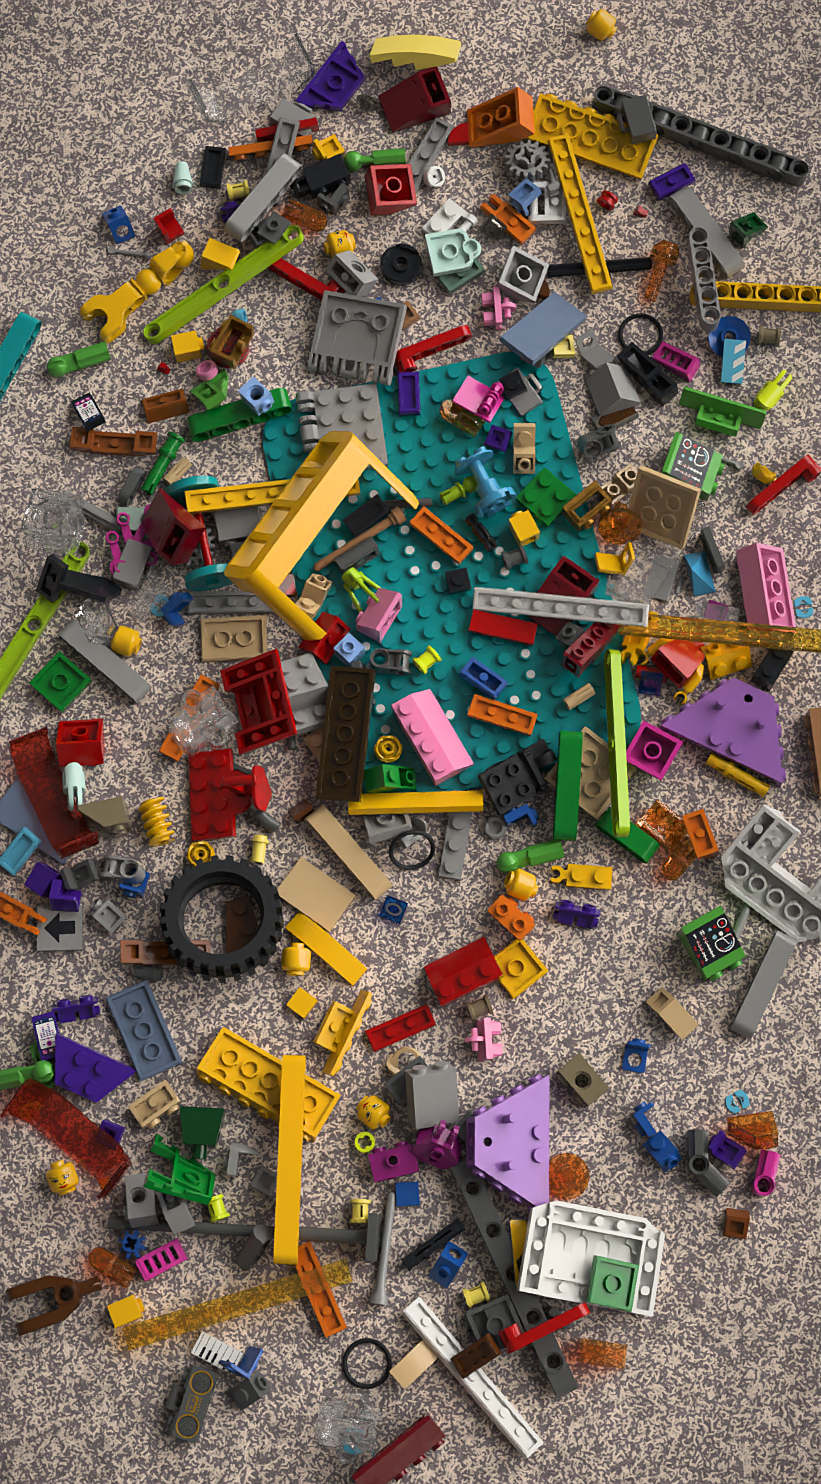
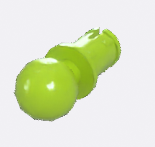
M468 476L463 480L462 484L456 482L453 487L440 492V499L444 505H448L460 497L465 498V492H475L478 483L474 476Z

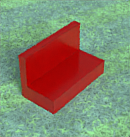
M322 612L315 623L327 634L321 640L308 641L303 639L299 648L310 653L312 652L321 663L327 664L334 654V647L348 634L351 628L338 616Z

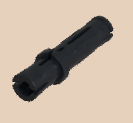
M456 1218L423 1244H417V1248L404 1258H401V1261L410 1271L424 1259H430L431 1254L465 1231L464 1226Z

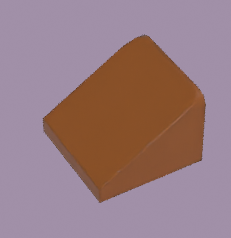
M726 1208L723 1236L746 1239L750 1221L749 1211Z

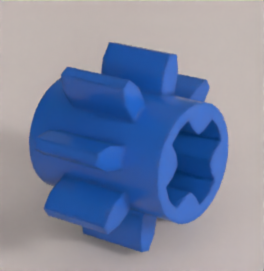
M135 1230L133 1235L125 1231L126 1237L118 1240L122 1243V1248L119 1249V1252L124 1253L127 1251V1259H131L132 1255L141 1258L140 1253L142 1250L147 1251L143 1244L147 1238H138L140 1235L138 1230ZM131 1240L137 1242L134 1250L129 1247L131 1246Z

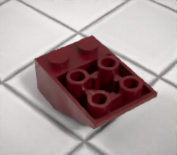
M437 66L416 72L378 96L392 133L433 120L435 117L439 118L451 114V100Z
M161 488L158 489L141 523L156 552L172 566L188 563L206 529L200 521Z
M563 555L537 593L591 598L598 588L599 580ZM526 615L554 636L558 635L568 621H573L572 619Z

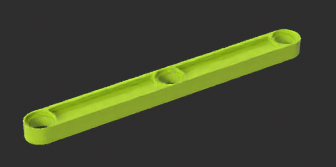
M290 225L275 245L266 241L236 262L233 270L223 271L147 324L143 330L147 341L150 344L160 343L295 249L304 240L300 227ZM292 233H298L295 239H288ZM224 281L229 282L226 287L219 288L220 283ZM159 330L156 336L149 337L151 331Z
M76 542L70 547L62 561L69 565L68 570L81 572L90 557V550L85 543ZM77 548H84L86 554L83 557L77 558L74 556V551ZM61 590L58 600L54 602L40 595L0 658V700L68 593L67 591ZM37 620L40 622V627L38 630L32 631L28 628L29 623Z
M607 649L604 655L612 831L615 837L626 838L630 831L621 653L619 650Z

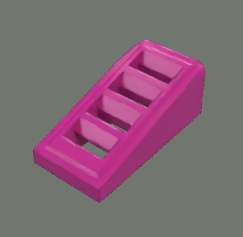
M662 341L652 356L656 363L688 382L692 380L701 365L699 358ZM666 350L669 351L665 359H662L661 357L664 355ZM673 355H676V357H675V359L673 360V362L670 363L669 361L671 360V358L673 357ZM681 359L684 360L680 367L677 366Z
M178 1238L135 1260V1263L145 1282H148L187 1260L188 1257ZM172 1246L179 1256L176 1260L169 1249ZM161 1252H166L171 1263L167 1264ZM154 1256H157L162 1265L159 1269L153 1259ZM147 1260L154 1271L152 1273H149L144 1263Z

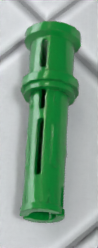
M169 431L167 433L168 438L163 447L158 449L159 456L140 490H145V493L151 496L170 461L176 459L179 447L185 443V439L174 432Z

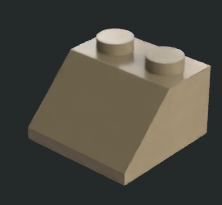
M122 796L78 805V810L84 819L109 835L122 837L127 835L128 831H132L128 806Z

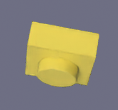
M568 335L552 349L553 358H574L573 335Z

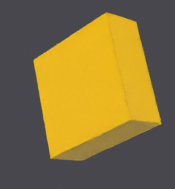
M299 987L286 1006L305 1019L318 1000Z

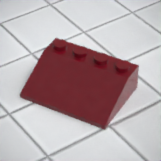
M427 1412L355 1470L352 1478L357 1484H387L393 1478L397 1482L407 1474L405 1469L413 1463L414 1466H417L426 1458L425 1452L430 1448L435 1451L445 1442L442 1438L446 1435L429 1412Z

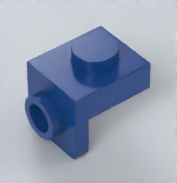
M176 592L168 598L169 602L161 608L164 619L168 624L182 626L185 623L179 612L194 600L189 592Z
M528 804L519 808L515 806L505 812L506 815L503 816L507 827L527 818L533 829L537 827L538 823L536 820L539 819L533 807L529 808Z
M644 1101L634 1108L636 1113L632 1115V1118L637 1123L634 1127L641 1137L645 1135L648 1139L657 1132L644 1114L654 1104L650 1102L647 1105Z
M661 1130L643 1144L646 1151L659 1164L663 1172L676 1167L682 1159L677 1148Z

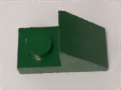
M755 212L733 220L730 223L729 235L742 248H745L753 237L764 233L768 226Z

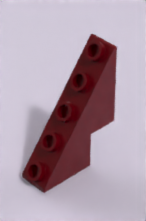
M594 622L563 653L561 665L579 678L589 664L596 661L624 625Z

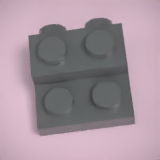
M508 1294L466 1312V1318L462 1319L467 1332L472 1331L476 1340L472 1341V1344L489 1333L499 1350H502L505 1347L498 1334L499 1331L517 1323L521 1333H524Z

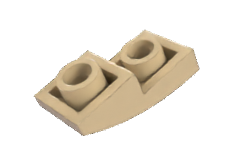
M631 463L616 473L613 479L601 486L612 499L610 507H613L633 491L638 470Z
M422 1340L389 1372L406 1389L439 1357Z

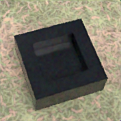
M518 370L498 379L503 385L508 400L528 391Z
M467 567L445 572L450 595L471 591Z

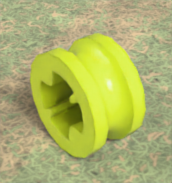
M361 1132L356 1136L355 1147L361 1153H368L375 1147V1139L371 1133ZM365 1136L370 1137L369 1141H372L371 1146H366L365 1149H362L360 1147L361 1143L358 1144L359 1139H364Z

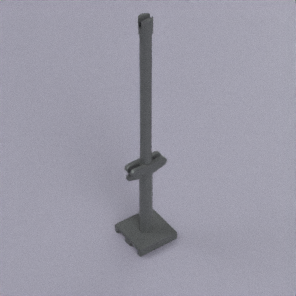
M368 1213L367 1230L299 1226V1241L366 1245L365 1261L379 1262L381 1215L378 1213ZM109 1216L107 1228L113 1230L172 1232L166 1220H159V1224L131 1228L129 1220H125L124 1216ZM195 1222V1226L180 1233L249 1237L256 1225ZM269 1226L275 1231V1226Z

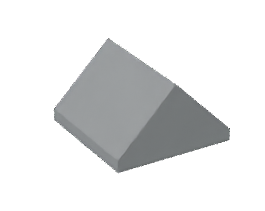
M513 245L497 284L509 299L534 303L536 302L549 264Z
M606 362L586 379L599 416L641 405L629 372L624 366Z

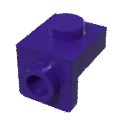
M721 1130L717 1135H713L708 1143V1150L711 1156L735 1170L747 1152L746 1148L728 1138L725 1132Z

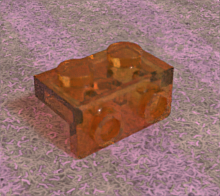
M656 799L650 809L636 824L637 827L655 839L670 854L688 833L682 817L659 799Z

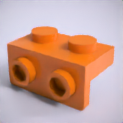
M501 894L488 908V913L521 941L527 934L529 935L536 925L534 923L535 920L527 912H521L517 908L518 904L511 897L508 896L506 898Z

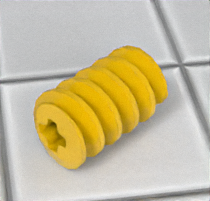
M164 797L145 800L138 808L140 813H144L141 816V820L145 821L143 827L148 830L146 837L151 838L148 841L151 847H158L175 841V839L169 838V836L175 833L174 830H167L172 825V822L164 821L170 815L162 814V811L167 808V805H160V802L165 800Z

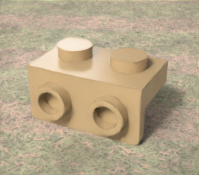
M164 1080L128 1107L140 1123V1126L144 1130L147 1127L151 1130L161 1122L159 1120L166 1114L171 1116L180 1109L178 1105L182 1102L167 1080Z

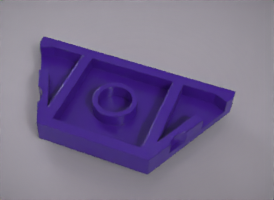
M344 41L340 42L295 101L310 108L340 112L343 110L365 81L364 74L356 65V61L350 55Z
M57 1032L55 1033L54 1082L60 1087L97 1103L136 1071L135 1068Z

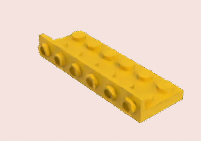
M540 93L533 111L535 134L524 139L531 140L532 142L538 141L539 144L549 147L548 138L569 134L575 157L642 180L655 144H657L658 135H656L654 140L632 145L629 134H622L620 132L616 117L610 114H604L603 116L596 113L597 111L590 107H578L575 102L565 100V102L558 100L557 96L550 93L545 95Z
M222 1027L197 1067L196 1074L198 1078L205 1084H214L222 1094L226 1096L231 1094L236 1097L241 1105L247 1108L250 1106L258 1110L257 1113L263 1118H272L277 1121L279 1126L282 1060L227 1028ZM305 1075L303 1141L314 1143L341 1095Z

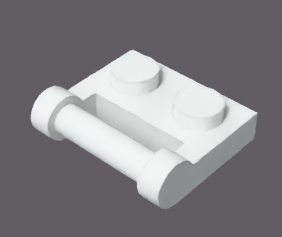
M532 182L541 191H544V215H538L537 197L530 204L528 221L534 226L540 224H566V204L560 183V193L550 197L546 185L551 182Z
M449 198L422 227V231L425 234L451 230L460 219H463L465 222L458 229L467 232L470 227H474L478 223V220L474 215L466 212Z

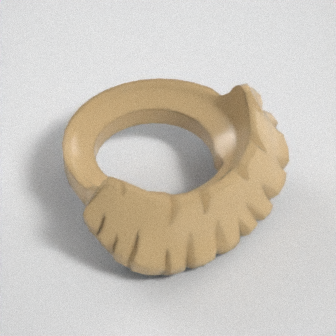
M412 1047L398 1049L387 1058L386 1066L388 1071L392 1072L393 1076L400 1071L398 1063L400 1054L410 1052L417 1058L421 1056L420 1053Z

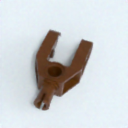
M97 1275L82 1282L72 1278L44 1276L7 1289L6 1294L10 1302L46 1288H53L54 1296L59 1306L55 1311L16 1324L19 1336L64 1321L83 1302V1296L102 1290V1284L92 1286V1284L101 1282L99 1276ZM66 1287L72 1291V1297L68 1301H65L61 1295Z

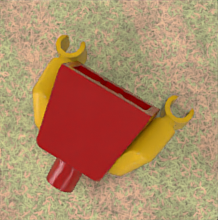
M684 635L679 638L661 637L647 648L648 651L646 653H638L637 658L645 657L646 660L640 665L647 666L649 658L652 656L651 661L679 689L683 686L684 689L677 692L673 698L674 700L677 695H683L684 701L680 704L683 705L687 701V694L692 693L702 680L704 666L701 662L704 660L705 655L701 652V647L704 646V643L700 639H695L691 642Z

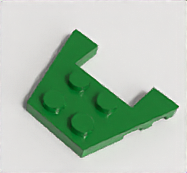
M156 1133L152 1140L150 1151L171 1161L169 1178L149 1169L145 1175L143 1187L208 1205L213 1196L216 1174L195 1159H192V1157L188 1160L180 1155L179 1148L175 1145H172L170 1148L162 1142L163 1137Z

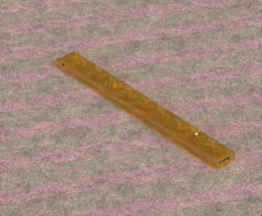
M648 614L647 627L619 624V635L821 653V629Z
M343 1259L122 1327L128 1351L353 1282L347 1259Z

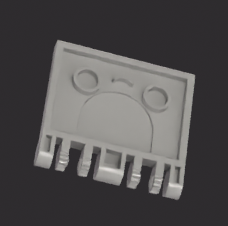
M324 290L308 361V371H320V373L325 374L328 369L329 358H334L332 375H339L341 369V377L356 380L359 375L360 380L365 381L368 377L369 365H373L372 383H379L380 381V384L390 386L407 306L401 303Z
M376 383L314 392L302 391L295 394L296 403L299 404L297 410L299 412L315 411L316 415L302 416L299 419V424L303 425L300 427L302 443L306 444L303 446L305 453H310L317 444L316 442L330 431H350L388 467ZM368 464L365 470L373 468Z

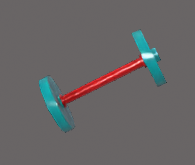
M192 476L173 482L165 489V492L177 503L186 504L185 491L219 487L218 479L213 476ZM202 513L194 514V517L204 525ZM205 529L199 540L204 567L195 569L184 577L186 589L190 591H209L233 583L224 575L228 564H213Z

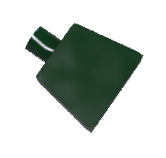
M180 1106L183 1144L193 1145L192 1159L206 1160L207 1146H218L226 1110L222 1108Z

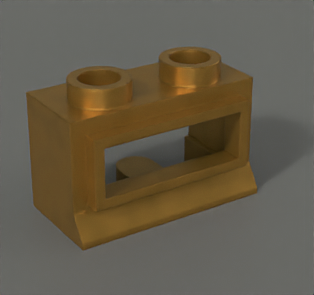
M230 315L227 321L224 320L219 329L220 334L217 339L214 338L212 340L209 350L212 358L235 369L254 336L253 325ZM236 330L242 333L231 355L227 356L221 352L233 331Z
M595 480L562 507L561 514L579 533L582 529H589L599 515L603 517L611 510L612 499ZM597 494L602 501L582 518H579L574 511L593 495Z

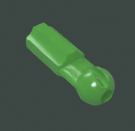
M405 148L373 150L371 155L362 156L356 151H350L343 157V161L351 172L358 171L363 165L406 164Z
M104 341L76 350L70 354L52 357L47 362L46 367L51 376L58 378L66 373L110 361L111 358Z
M550 840L528 846L520 851L504 852L499 855L496 863L501 872L508 874L509 871H514L517 868L532 867L564 858V852L560 840Z
M40 1060L32 1066L0 1070V1091L25 1086L26 1083L36 1081L46 1083L54 1076V1066L49 1061Z

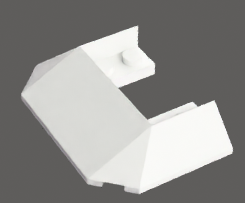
M763 804L721 856L725 887L787 935L798 940L797 942L811 939L821 940V877L810 889L776 863L798 836L800 830L782 817V812Z

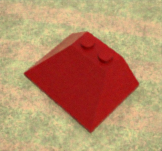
M277 649L220 670L224 691L234 693L242 731L234 734L240 755L297 734Z

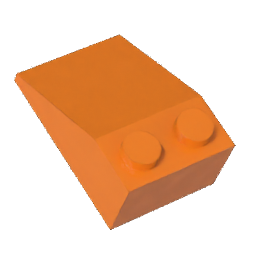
M519 87L467 110L469 147L471 148L517 142L535 134L533 99Z

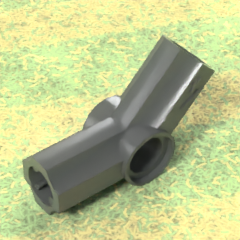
M687 1130V1170L717 1197L727 1188L730 1182L708 1160V1130ZM694 1159L702 1160L704 1163L702 1171L694 1170L692 1166Z

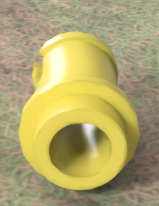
M254 835V839H251L253 847L250 862L264 863L266 844H269V841H267V836Z

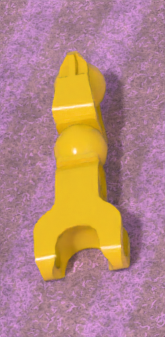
M186 241L172 244L166 250L152 257L149 264L150 268L139 271L135 281L133 278L130 279V281L123 284L111 295H94L80 308V316L87 321H91L97 316H106L108 318L107 323L100 330L99 334L103 342L111 343L124 333L127 317L148 299L146 295L157 293L161 288V283L167 286L170 285L184 268L191 265L194 259V250Z

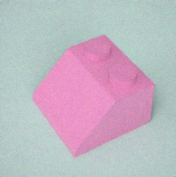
M379 588L375 594L379 602H375L369 597L367 600L368 607L365 612L361 611L355 622L357 623V631L381 643L402 608V594Z

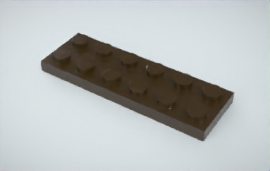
M331 666L316 799L361 803L376 675L375 669Z

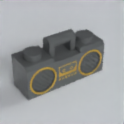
M192 1364L190 1369L185 1368L181 1380V1382L185 1383L184 1387L172 1384L165 1406L176 1411L175 1415H170L166 1427L170 1429V1436L195 1444L198 1442L219 1372ZM179 1393H185L181 1406H177Z

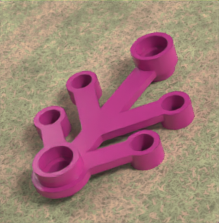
M148 504V505L145 507V509H144V517H145V515H146V513H147V511H148V509H149V507H150L151 504ZM125 512L117 515L116 521L121 527L125 544L127 539H132L154 548L150 540L141 542L146 534L141 524L134 537H132L129 515ZM121 516H125L127 518V521L125 523H121L119 521V518ZM109 531L106 534V542L110 545L113 560L110 563L112 575H114L115 570L120 573V570L117 569L119 562L125 563V561L120 560L119 535L116 531ZM109 535H115L117 539L110 541L108 537ZM150 553V556H153L155 561L153 563H149L147 561V566L154 565L157 563V556L155 553Z

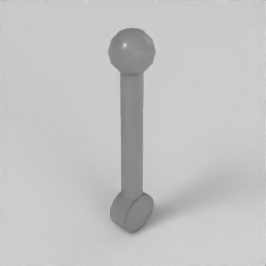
M114 246L108 248L110 255L117 253L143 257L146 260L151 258L150 252L126 251L116 249Z
M722 457L721 461L735 466L737 470H741L744 467L742 461L735 462Z

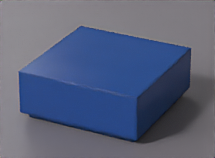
M418 1181L395 1183L397 1207L420 1205Z

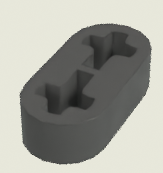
M137 466L133 468L118 495L117 502L127 507L132 503L145 480L147 471Z

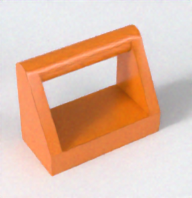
M704 809L683 815L682 819L697 859L718 856L719 849Z

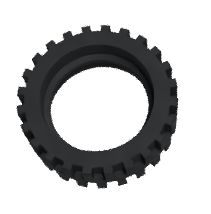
M217 855L210 856L211 861L203 863L201 858L195 861L196 866L192 869L188 866L182 869L183 875L180 878L174 876L171 880V889H165L163 894L165 901L160 903L161 917L159 920L162 934L171 956L175 957L177 964L181 968L185 966L192 976L195 977L197 974H200L203 980L209 982L211 977L218 978L219 983H226V978L234 977L235 981L241 980V974L248 972L249 976L256 973L255 968L258 965L264 967L268 963L267 957L270 954L274 956L277 951L276 944L281 942L282 928L284 927L279 893L277 888L273 887L272 879L268 874L264 876L261 868L257 865L253 868L250 867L246 859L241 858L239 863L235 862L233 856L226 855V860H218ZM215 885H234L245 889L254 897L260 910V925L253 940L243 948L226 954H212L200 950L190 941L184 929V913L190 900L202 890Z

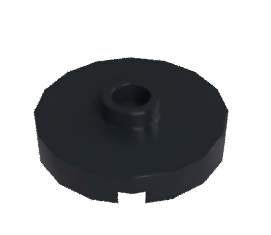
M402 243L386 249L380 261L381 272L385 279L394 285L400 286L416 281L421 274L423 266L422 258L417 249ZM399 264H404L405 267H404V268H399L398 265H399Z

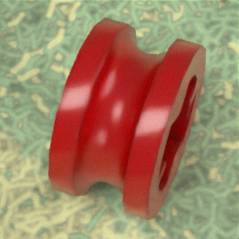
M603 190L601 197L597 199V203L609 211H612L614 204L618 202L616 195L607 190Z

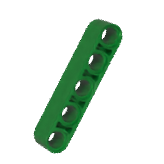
M285 388L270 390L274 403L267 412H263L260 416L242 400L189 416L186 422L191 440L201 442L289 414L292 411V406L287 390ZM256 396L253 400H258L262 396Z
M561 730L559 732L553 840L576 842L583 732Z

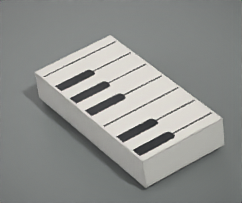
M204 1331L201 1332L191 1351L194 1355L231 1375L233 1373L218 1363L219 1360L228 1361L237 1366L244 1354Z

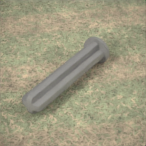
M70 489L65 492L61 500L62 505L66 504L109 529L116 531V517L76 496Z

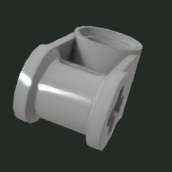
M109 854L104 856L106 861L103 872L99 875L101 879L133 885L139 884L144 880L145 870L135 860ZM136 868V872L129 876V872Z

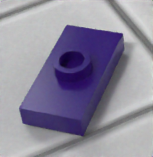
M683 163L650 180L648 185L657 200L660 201L684 187L694 184L696 179L687 164Z

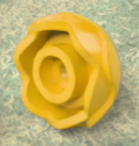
M759 462L753 464L752 476L766 485L771 484L777 479V474L768 470L765 465H761Z
M393 735L381 736L374 746V752L379 760L386 763L394 762L402 753V744Z
M199 841L189 846L186 857L188 862L195 867L196 860L202 858L203 863L211 861L210 856H214L215 852L208 842Z

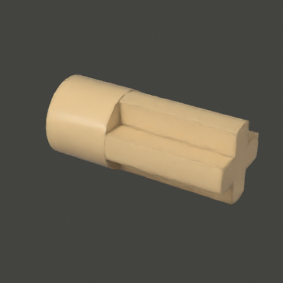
M182 457L162 479L170 485L178 481L192 464L187 458Z
M587 683L565 697L563 702L568 710H571L596 693L590 683Z

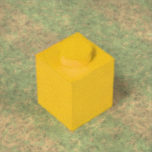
M196 330L171 335L177 363L202 358L201 350H205L202 337L198 338Z
M529 510L525 512L518 511L510 516L508 527L518 546H525L539 539L540 531Z
M131 1295L107 1306L115 1328L144 1317L142 1312L145 1311V1306L142 1299L136 1298V1295Z

